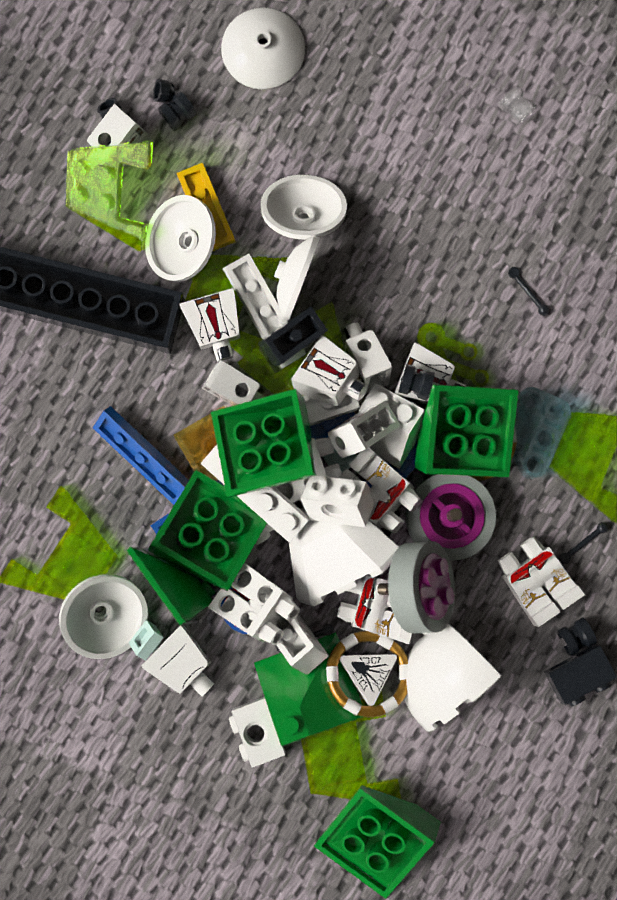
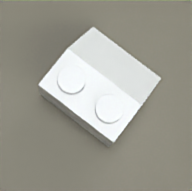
M375 383L360 406L358 413L387 400L401 426L369 448L382 460L400 469L417 442L425 409ZM371 420L363 425L368 431H373L374 424Z

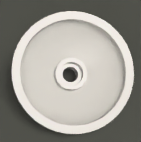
M256 8L240 14L229 24L223 36L222 57L227 70L238 82L254 89H272L287 83L297 74L304 60L305 42L299 26L288 15L275 9ZM261 38H265L268 40V42L266 44H260L258 43V40Z
M293 175L282 178L271 184L261 199V213L268 226L279 234L299 240H306L312 236L320 238L332 233L343 223L347 212V202L343 192L332 182L313 175Z
M179 195L164 202L154 213L146 232L145 250L151 268L161 278L174 282L188 280L198 274L208 262L215 244L216 228L213 215L207 205L195 197Z
M312 236L296 246L286 262L280 260L274 277L279 279L277 300L280 313L284 319L289 320L320 240L317 236Z
M103 574L90 577L76 585L66 596L61 606L59 626L62 636L72 650L84 657L91 659L115 657L131 648L129 641L148 618L147 603L139 588L122 576ZM104 606V610L101 613L95 612L97 607Z

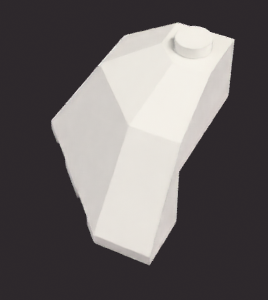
M303 507L301 511L308 516L305 508ZM309 520L289 543L296 598L299 602L314 607L324 602V598L333 591H336L337 594L345 592L358 585L357 579L367 574H370L373 578L383 573L390 566L394 553L399 547L369 520L366 527Z

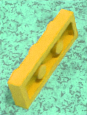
M203 162L176 173L184 194L204 202L213 215L216 228L213 251L235 243L234 235Z

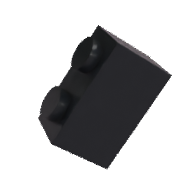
M308 307L262 339L258 344L275 367L286 362L328 330L314 309Z
M593 645L544 671L559 702L564 705L569 704L570 707L586 700L585 695L593 690L599 693L612 686L610 681L617 678L604 651L599 645Z

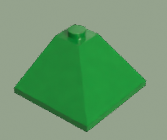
M433 384L417 438L415 468L425 474L509 477L519 390Z
M297 389L211 412L225 491L228 498L315 476L310 422L305 398Z
M195 470L147 551L183 571L228 591L267 522L238 496L228 498L225 486Z
M130 547L126 550L179 625L189 622L208 608L214 598L212 596L216 592L209 582H201L198 577L169 564L142 548Z
M336 632L317 639L329 656L334 647L339 643ZM282 653L254 662L269 713L282 747L363 718V716L355 715L344 709L333 697L327 683L326 667L329 656L308 675L293 668ZM339 661L338 678L342 691L348 698L362 705L354 682Z
M361 785L319 837L314 847L386 899L435 843L441 821L417 804Z

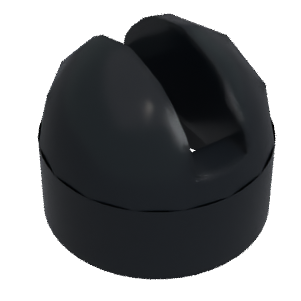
M157 79L153 89L154 101L159 103L171 102L173 96L176 95L174 85L167 80Z
M109 98L99 105L97 111L102 119L114 104L122 110L116 98Z

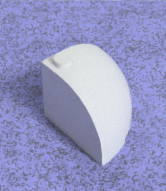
M448 623L441 632L422 633L423 636L414 644L407 656V695L404 699L413 717L426 731L435 730L438 727L435 722L439 720L443 724L450 721L460 713L458 708L460 704L464 701L466 704L474 702L501 677L486 659Z

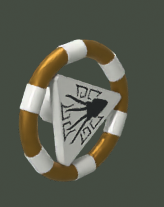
M369 631L352 633L340 640L329 656L326 667L329 689L335 700L344 709L355 715L378 717L388 714L397 708L407 695L408 658L404 650L394 639ZM367 641L376 642L393 653L388 655L342 656L345 651L356 644ZM397 659L400 677L398 689L392 697L380 705L373 706ZM339 661L368 706L361 705L348 698L342 691L338 678Z

